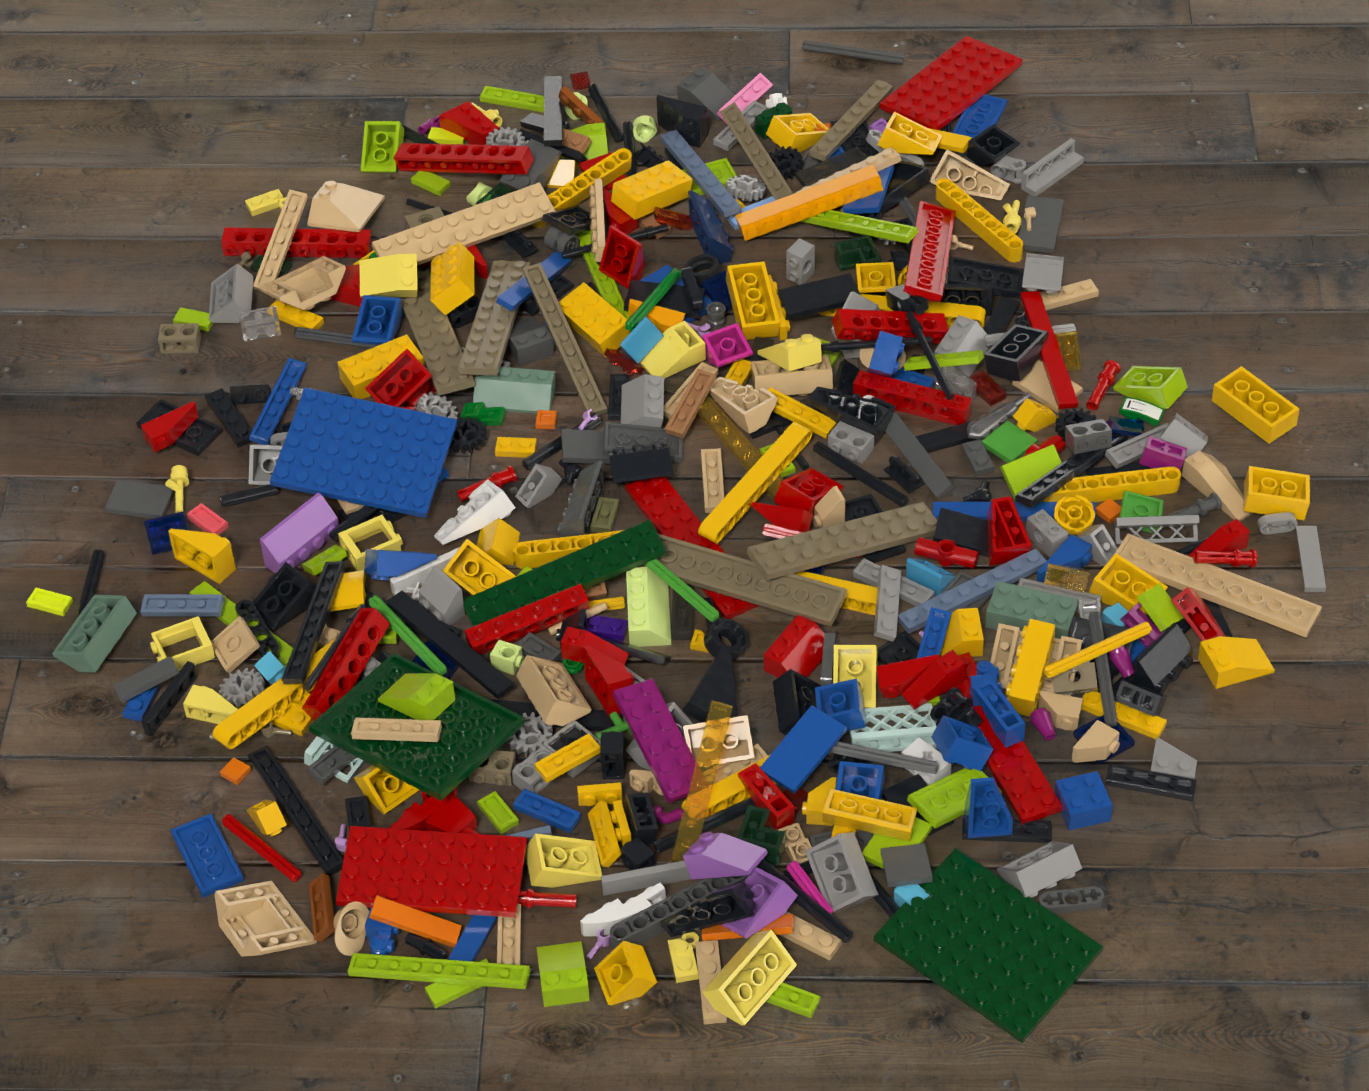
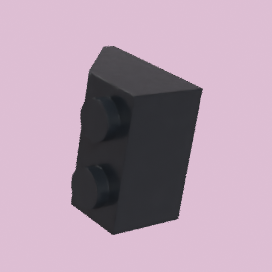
M993 124L968 141L967 157L979 166L994 163L1018 147L1020 142Z

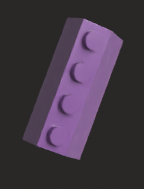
M320 493L314 495L260 538L265 567L274 573H277L285 562L295 568L331 539L329 533L339 525L338 517Z

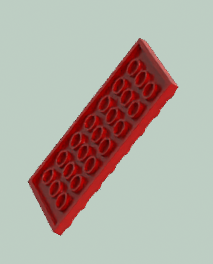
M965 36L879 103L880 109L891 114L896 112L926 128L940 130L1022 65V58L980 42L972 37Z
M350 826L336 896V905L346 906L348 903L356 901L361 902L367 908H371L377 895L424 912L516 918L527 837Z

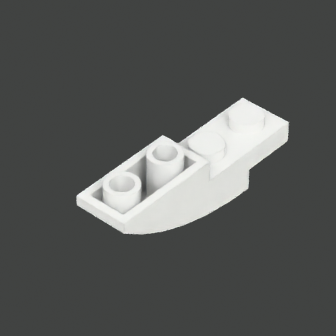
M658 883L655 886L648 887L638 896L628 899L624 904L618 898L604 904L602 908L594 913L587 914L580 920L581 934L583 936H597V932L600 929H604V935H608L610 928L614 924L665 899V887Z

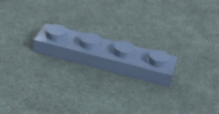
M144 594L140 613L142 616H221L225 598L222 594Z

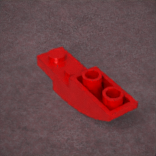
M457 787L442 801L430 796L424 800L422 805L414 802L410 808L405 809L399 820L389 828L427 831L425 821L453 795H457Z

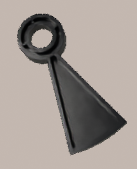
M906 161L894 164V171L879 213L854 215L882 220L881 214L930 180L928 168ZM847 231L851 236L861 238L869 236Z
M719 618L711 624L705 632L703 639L707 651L714 659L682 709L684 713L702 723L738 717L732 661L738 659L746 649L748 637L746 631L738 622L729 618ZM718 636L727 638L732 646L723 644Z

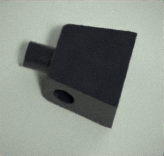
M904 284L886 289L887 306L893 311H912L921 315L928 309V300L926 298L911 296L907 292H903Z

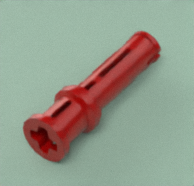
M1107 360L1104 363L1103 371L1098 374V383L1086 402L1088 409L1092 411L1097 410L1108 387L1115 382L1114 377L1121 370L1120 365L1116 361Z
M509 465L505 470L498 473L493 472L490 477L457 490L458 498L461 502L470 499L468 496L487 479L499 488H502V485L509 482H517L512 466Z
M1233 549L1231 552L1196 550L1193 554V560L1195 564H1230L1233 567L1246 565L1254 568L1257 564V552L1255 549H1250L1249 551Z
M532 889L527 891L520 890L518 904L526 906L527 909H531L533 906L576 909L577 894L534 892Z

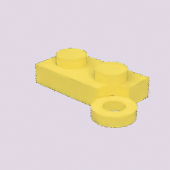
M276 189L247 199L245 204L251 215L255 216L278 207L282 209L286 197L283 198L280 190Z
M695 932L683 934L678 939L668 940L676 983L699 979L693 952L695 942H699V936ZM688 938L694 939L692 943H688L686 940Z

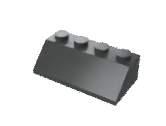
M597 461L580 471L578 479L574 480L573 494H569L568 508H564L563 522H560L558 525L560 537L590 533V525L599 497H602L605 489L603 461Z

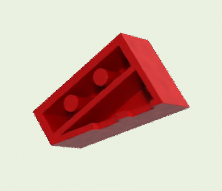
M469 101L439 115L440 128L463 137L470 145H486V137H489V132L494 133V129L499 130L497 125Z
M1011 496L992 499L987 512L989 566L1011 561L1029 552L1032 547Z

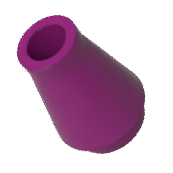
M1124 645L1108 652L1110 655L1109 659L1122 674L1123 678L1134 674L1129 650Z
M1039 708L1031 713L1030 722L1043 736L1045 741L1053 740L1057 734L1054 730L1050 712L1046 711L1045 708Z

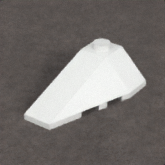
M487 479L468 496L470 501L465 506L461 505L457 509L458 514L456 517L448 519L434 537L444 545L484 528L497 518L503 519L508 517L511 511L515 509V506L502 489Z

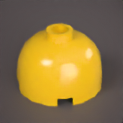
M1079 495L1069 498L1067 496L1063 497L1054 508V520L1069 533V536L1071 534L1078 536L1092 526L1095 519L1092 503L1087 498Z

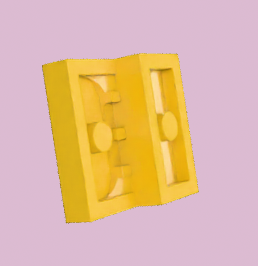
M364 570L344 573L331 611L357 608L360 604L365 605L366 592L364 587L366 575Z

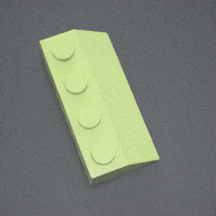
M636 567L626 571L629 644L638 647L671 645L668 584L648 567Z

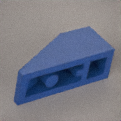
M1071 534L1037 571V581L1048 584L1080 571L1093 558V554H1091L1092 544Z
M991 679L974 686L973 691L995 735L1004 747L1007 748L1023 741L1025 737V722L995 682Z

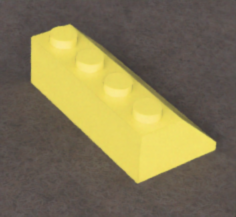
M772 930L756 932L702 993L716 1011L743 1026L752 1018L797 964Z

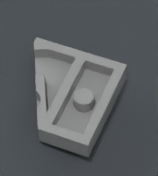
M1156 738L1151 771L1194 779L1197 760L1164 740Z

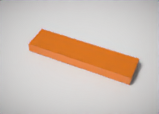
M377 895L369 916L373 920L427 939L430 938L433 941L453 948L457 944L462 925Z
M784 914L758 932L772 930L775 935L792 934L794 916L793 914ZM722 925L702 929L701 934L703 941L744 938Z

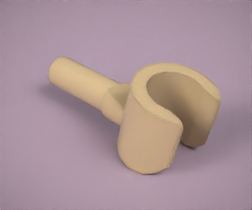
M1034 207L1025 208L1024 218L1027 221V231H1031V218H1036Z
M956 235L951 237V250H955L958 247L973 250L974 246L958 242Z

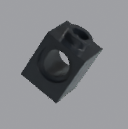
M638 837L631 842L625 843L620 849L621 862L630 871L656 866L655 853Z

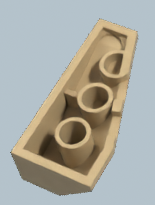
M946 149L929 182L936 185L937 180L947 178L968 195L1002 200L1010 186L1004 180Z
M718 377L709 391L713 399L735 423L749 434L756 432L759 428L766 425L778 400L777 396L767 389L761 388L756 390L753 389L752 385L741 386L738 385L737 381Z
M1197 451L1184 460L1182 476L1206 497L1215 492L1221 500V509L1233 520L1238 519L1241 521L1252 514V512L1243 511V494L1227 468L1215 457L1205 452Z

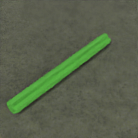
M658 559L645 563L649 569L708 620L714 622L720 617L719 612Z
M377 595L371 597L369 605L378 610L390 623L389 626L426 665L440 676L446 674V666Z

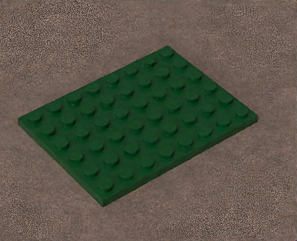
M393 653L310 724L309 731L319 738L442 801L525 724V718L453 682L455 701L435 719L440 720L442 725L438 742L352 739L351 731L355 718L416 720L378 702V698L404 674L434 672Z
M956 848L934 870L932 882L921 884L920 887L929 896L925 900L921 897L912 898L911 906L905 902L874 935L873 939L877 944L1021 1043L1028 1038L1103 951L1101 944L1029 896L1024 897L1018 889Z

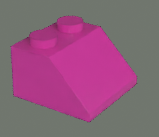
M737 323L702 335V340L705 342L706 358L710 364L717 368L753 355Z

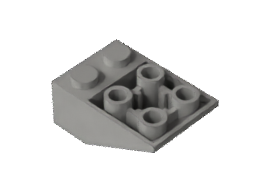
M1026 253L1022 287H1025L1028 291H1037V289H1044L1047 293L1060 291L1064 257Z

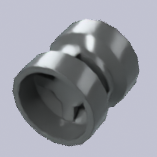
M720 302L710 303L706 309L708 315L707 324L714 329L722 328L726 324L725 306Z

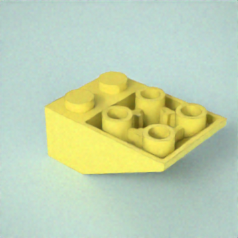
M683 321L668 328L663 333L664 336L640 361V364L650 375L664 377L665 379L706 360L705 342L686 321Z

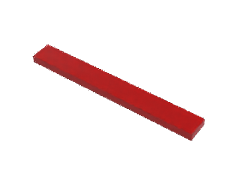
M1040 291L1021 292L1020 299L1030 327L1048 331V337L1039 354L1058 409L1077 408L1078 400Z

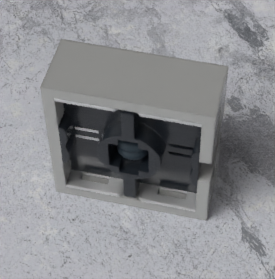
M574 720L545 741L543 745L554 753L588 733L600 746L601 740ZM600 754L566 773L572 778L576 777L600 758Z

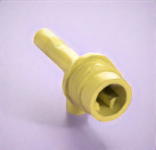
M472 103L499 128L501 127L503 120L499 116L497 109L485 111Z
M1018 200L1013 201L1012 207L1009 203L1003 206L1007 213L1003 218V225L1014 234L1017 233L1022 222L1021 217L1018 215L1020 201Z
M176 465L172 467L170 479L166 481L165 485L175 491V513L181 515L184 513L183 488L189 485L187 468L182 465Z

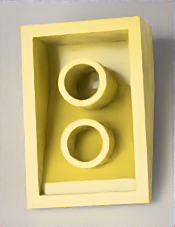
M395 254L359 260L360 298H363V295L417 297V254Z
M804 334L800 338L787 339L783 343L758 350V355L790 372L822 362L821 340L811 334Z
M834 645L833 684L857 678L863 694L864 708H876L877 646Z
M535 833L526 847L525 855L531 886L554 888L601 880L602 871L595 841Z

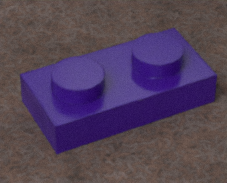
M594 615L587 619L588 631L592 634L624 641L628 630V620Z

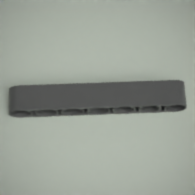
M747 875L703 879L614 924L610 928L611 948L614 950L622 941L640 945L662 934L665 930L661 926V921L718 890L716 888L720 889L724 886L745 881Z

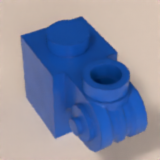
M980 661L977 664L976 676H970L969 690L973 702L972 706H981L973 691L974 686L992 679L1002 692V684L997 682V679H999L998 666H993L989 661Z
M371 907L365 923L367 939H370L371 954L387 955L388 953H393L395 948L394 939L396 935H399L401 929L369 918Z

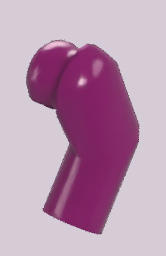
M439 116L428 119L419 126V133L425 134L431 130V127L440 128Z
M653 806L656 821L659 823L670 824L684 818L681 808L667 813L662 811L660 806Z

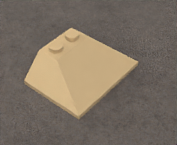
M327 181L312 198L307 224L311 227L360 232L384 201L385 195L343 183H336L335 181Z
M322 256L259 287V290L281 302L303 310H309L316 303L328 301L332 295L337 293L346 267L341 263Z
M999 623L990 662L993 666H998L999 679H997V682H1001L1002 689H1007L1008 683H1011L1013 664L1017 662V649L1019 644L1022 645L1023 638L1020 627ZM1061 636V639L1055 638L1049 664L1080 651L1083 640ZM1076 673L1070 674L1069 680L1071 682H1074ZM1045 676L1041 691L1054 693L1053 677L1047 678Z
M272 881L218 890L214 894L219 927L241 957L263 955L312 945L317 942V940H314L313 934Z

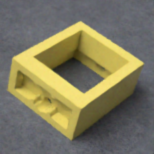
M383 515L338 533L340 546L346 550L347 557L356 571L364 570L366 551L362 553L355 545L356 542L383 531L389 541L371 549L401 551L402 539L398 533L395 534L391 522L386 521Z
M199 616L151 633L153 642H150L153 654L158 653V657H156L157 662L167 658L163 647L196 636L200 647L172 657L178 671L183 668L187 661L198 665L215 658L212 643Z

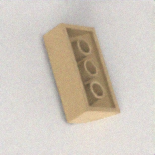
M822 355V362L790 372L769 360L751 362L753 389L756 390L761 388L768 390L771 387L787 396L796 394L806 396L812 393L817 386L833 389L832 367L828 355Z
M526 655L516 677L544 723L550 726H564L590 713L591 707L563 663Z

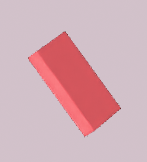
M202 503L186 514L187 519L206 533L219 535L229 527L227 521Z

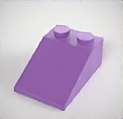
M705 832L689 847L690 849L683 855L690 878L693 880L749 875L768 852L765 848L724 833Z
M757 867L752 870L744 881L753 892V916L721 924L745 939L785 914L798 896L784 881Z

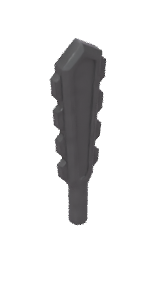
M1026 392L1013 402L1002 403L998 406V409L990 410L988 415L984 414L979 417V420L970 422L966 429L968 438H986L990 431H995L999 428V424H1004L1008 417H1013L1017 408L1027 398L1031 399V395Z

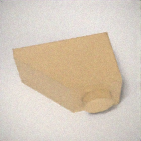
M834 486L814 507L812 520L816 528L845 522V498L837 486Z
M1040 691L1038 707L1045 708L1046 711L1050 712L1053 725L1056 728L1077 732L1083 698Z
M1097 720L1073 747L1072 761L1078 763L1106 760L1111 753L1114 754L1119 748V732Z

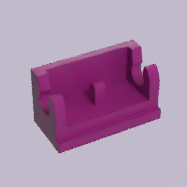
M1148 436L1139 464L1150 468L1176 467L1181 470L1187 448Z
M1138 602L1120 620L1128 628L1148 622L1152 630L1149 634L1138 638L1148 648L1164 632H1160L1139 609L1142 605Z

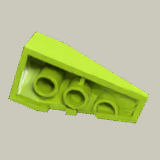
M605 123L586 124L570 130L590 137L592 142L584 152L587 160L608 154Z

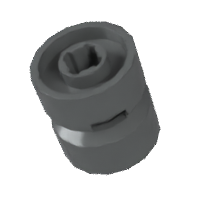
M552 226L545 235L544 244L561 254L562 251L577 248L579 246V238L576 235H568Z

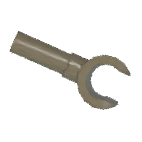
M244 252L241 255L242 261L238 265L250 267L253 265V259L249 252Z
M271 721L264 726L265 729L261 728L263 735L267 738L272 737L274 734L292 735V730L275 728Z

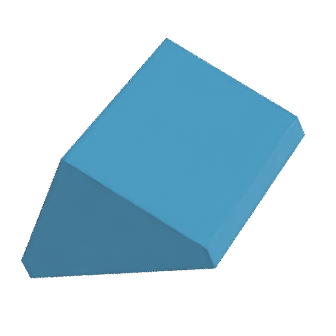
M645 316L620 344L622 353L639 364L664 335Z
M908 558L906 561V578L935 591V596L940 595L956 577L955 574L925 559Z

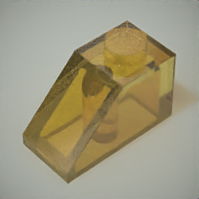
M1077 331L1055 333L1067 371L1082 369Z
M1048 563L1044 584L1085 593L1088 589L1092 570Z

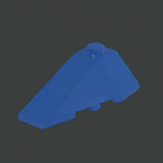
M993 777L970 780L964 811L968 838L1012 835L1013 818Z

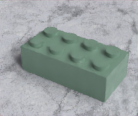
M997 581L986 611L985 627L997 630L1000 623L1020 627V631H1023L1024 625L1028 626L1029 620L1034 619L1055 624V638L1061 639V636L1068 637L1073 616L1077 617L1079 599Z

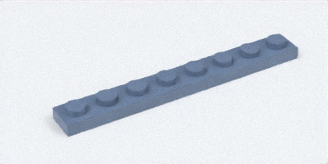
M677 130L660 135L663 145L724 218L741 212V206Z
M1035 548L899 614L898 622L910 634L926 626L931 607L952 613L956 609L964 608L992 594L997 581L1013 584L1019 581L1020 578L1036 573L1047 560Z

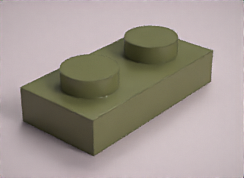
M599 497L590 525L591 532L604 533L612 531L619 508V499Z

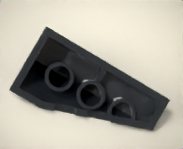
M818 386L807 399L809 403L837 424L841 421L874 435V446L884 435L896 406L879 398H860L859 394L850 396L842 394L839 390Z
M744 881L724 886L661 921V926L670 937L752 917L753 892Z

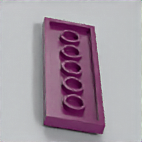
M653 678L614 690L613 697L667 802L670 803L707 788L708 784Z

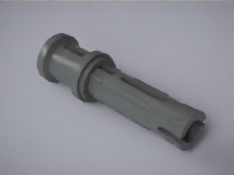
M1213 492L1209 497L1202 500L1196 499L1192 505L1165 516H1206L1207 512L1220 510L1222 503L1219 496Z

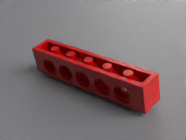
M838 309L832 319L836 339L877 340L880 331L903 338L916 337L909 327L910 323L906 317L907 312ZM913 312L917 321H920L923 327L922 332L924 336H931L932 343L939 344L948 332L944 313H923L918 315Z
M859 370L853 383V394H859L860 398L866 395L879 398L896 406V411L955 426L967 423L971 415L972 398L954 394V397L948 400L941 390Z
M578 584L466 629V641L479 655H483L492 651L498 640L508 643L515 642L524 638L529 632L535 634L562 622V620L582 608L589 609V600L582 585Z
M361 608L303 705L302 709L314 721L355 686L359 675L365 669L366 663L375 652L380 639L384 636L390 623L376 608Z

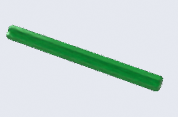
M673 268L625 322L626 330L633 331L645 316L648 315L681 277L680 270Z

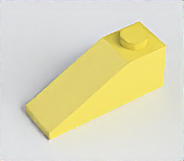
M193 685L183 703L186 717L219 724L238 710L216 691L206 686Z

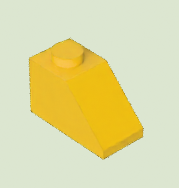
M1028 398L1013 415L1018 421V427L1024 431L1028 429L1033 432L1055 423L1056 418H1059L1048 406Z
M831 777L808 793L807 802L803 801L802 815H806V824L833 826V824L823 822V809L830 789H836V777Z
M265 799L246 809L262 834L277 835L282 832L281 828L287 825L276 801Z

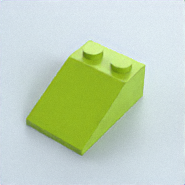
M365 121L361 173H397L398 167L393 157L401 143L404 142V128L400 121Z
M1132 366L1113 386L1114 391L1127 397L1147 401L1163 409H1169L1188 388L1181 367Z
M436 673L404 674L378 698V702L416 720H435L455 701L453 681Z
M582 941L536 947L544 1007L590 1001Z

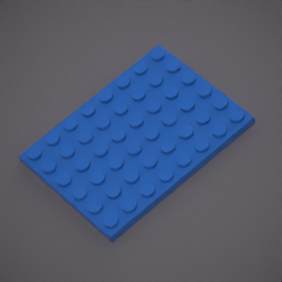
M304 388L273 470L270 485L314 495L320 493L323 497L426 518L457 427V419Z

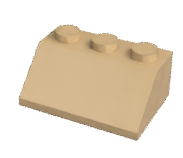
M748 715L683 726L686 744L699 768L755 758Z

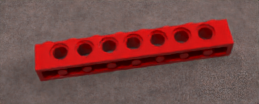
M401 143L393 157L399 171L527 174L534 161L529 146Z
M225 227L221 240L223 255L241 256L244 252H249L251 256L264 257L275 228ZM296 228L286 257L320 258L325 256L327 258H363L372 249L371 230L352 232L336 229Z

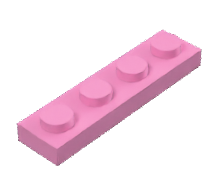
M759 73L717 112V115L727 124L720 111L735 102L742 112L753 101L761 98L773 84Z

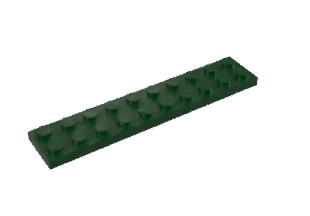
M649 519L463 599V607L474 627L578 584H581L585 590L666 555L667 551Z

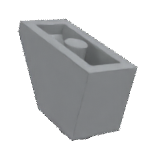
M535 464L515 497L526 508H530L551 496L562 478L551 467Z
M1103 524L1093 525L1085 532L1076 536L1092 544V559L1103 567L1118 549Z

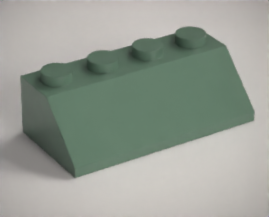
M500 367L497 376L476 375L473 403L484 402L486 408L504 407L506 412L537 414V410H551L556 390L555 371Z
M94 595L52 655L79 672L95 673L116 642L121 638L128 625H130L137 612L126 596Z

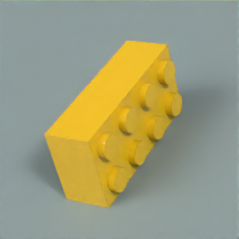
M668 160L613 183L611 201L636 220L687 198L688 191H691L692 178Z
M461 242L449 246L446 252L435 256L431 262L430 301L444 315H447L474 295V256Z
M765 262L727 266L726 283L735 320L746 340L755 339V337L767 338L778 336L780 320Z
M584 282L559 301L569 326L605 358L617 350L623 340L631 333L625 329V322L628 319Z
M406 334L337 363L340 379L352 397L365 399L371 396L365 388L406 349L410 350L425 366L424 357Z
M1242 366L1215 383L1213 387L1212 402L1268 444L1297 425L1300 409Z
M1034 619L1029 620L1028 626L1024 625L1022 645L1019 644L1017 662L1013 664L1011 672L1012 680L1011 683H1008L1006 689L1007 700L1019 715L1028 717L1037 708L1040 691L1045 679L1043 669L1049 664L1055 642V624Z

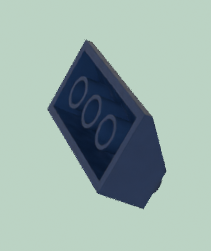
M692 190L688 191L689 220L704 254L715 256L719 264L731 262L733 246L732 243H728V235L726 231H723V224L721 219H718L716 207H712L710 200Z

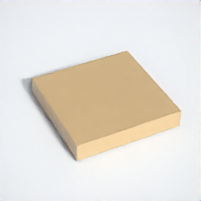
M241 616L237 617L211 641L213 651L228 673H231L260 647V644Z

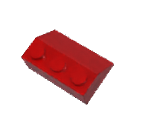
M406 349L365 390L377 403L400 407L432 377V374L410 350Z
M797 615L764 653V671L778 678L789 669H792L808 678L822 662L824 632L816 622Z

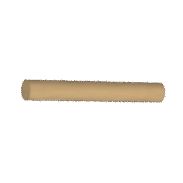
M602 602L587 609V619L607 610L606 603ZM562 622L548 628L551 636L557 633V629H561Z

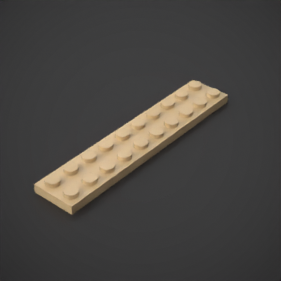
M539 182L373 241L372 247L377 257L395 254H417V265L433 260L437 255L443 254L453 244L461 242L466 248L542 221L543 214L554 212L555 209Z
M1127 534L1115 552L1161 583L1182 591L1187 587L1194 588L1203 599L1306 638L1322 610V606L1208 563L1195 564L1192 557L1131 534Z

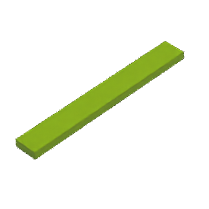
M833 210L800 221L903 243H909L918 233L917 227Z
M592 230L575 234L579 238V247L593 243L591 242ZM583 253V258L599 295L626 319H629L628 311H624V301L615 280L599 271L600 265L597 264V261H594V253Z
M206 581L189 592V594H221ZM224 596L225 601L222 614L215 617L228 626L237 618L236 604ZM252 621L248 625L256 626L259 622ZM272 633L280 650V657L278 659L286 667L293 648ZM259 635L256 639L264 640L267 636ZM267 646V647H266L267 651L272 652V651L270 650L269 646Z
M353 953L348 968L349 976L514 989H526L531 971L530 966L364 953Z

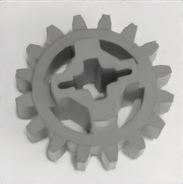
M500 127V130L494 129V133L489 132V137H486V145L525 146V137L522 136V132L517 133L516 128L510 130V127H507V129Z
M750 175L734 176L729 178L726 184L727 191L735 199L741 198L742 201H752V199L757 201L758 198H763L766 191L765 183H762V180H757V177L751 178Z
M429 392L428 395L424 393L419 398L415 408L419 412L443 417L447 416L452 419H457L458 412L455 411L457 407L451 405L452 401H447L446 396L442 398L437 394L434 396L432 392Z
M245 668L243 672H240L238 669L235 674L230 673V678H224V684L219 685L221 689L219 694L229 703L235 704L239 708L241 704L245 705L259 695L260 692H263L265 690L264 685L266 684L260 672H256L255 669L249 672L248 668Z
M534 712L529 717H527L526 713H523L525 724L507 740V743L510 744V749H516L517 755L524 752L525 757H528L529 753L538 750L545 741L553 736L552 726L544 723L540 715L535 717Z

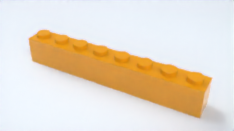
M873 165L737 214L735 218L742 237L747 241L883 191L878 172Z

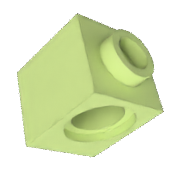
M498 640L490 654L493 667L515 675L525 659L521 646Z

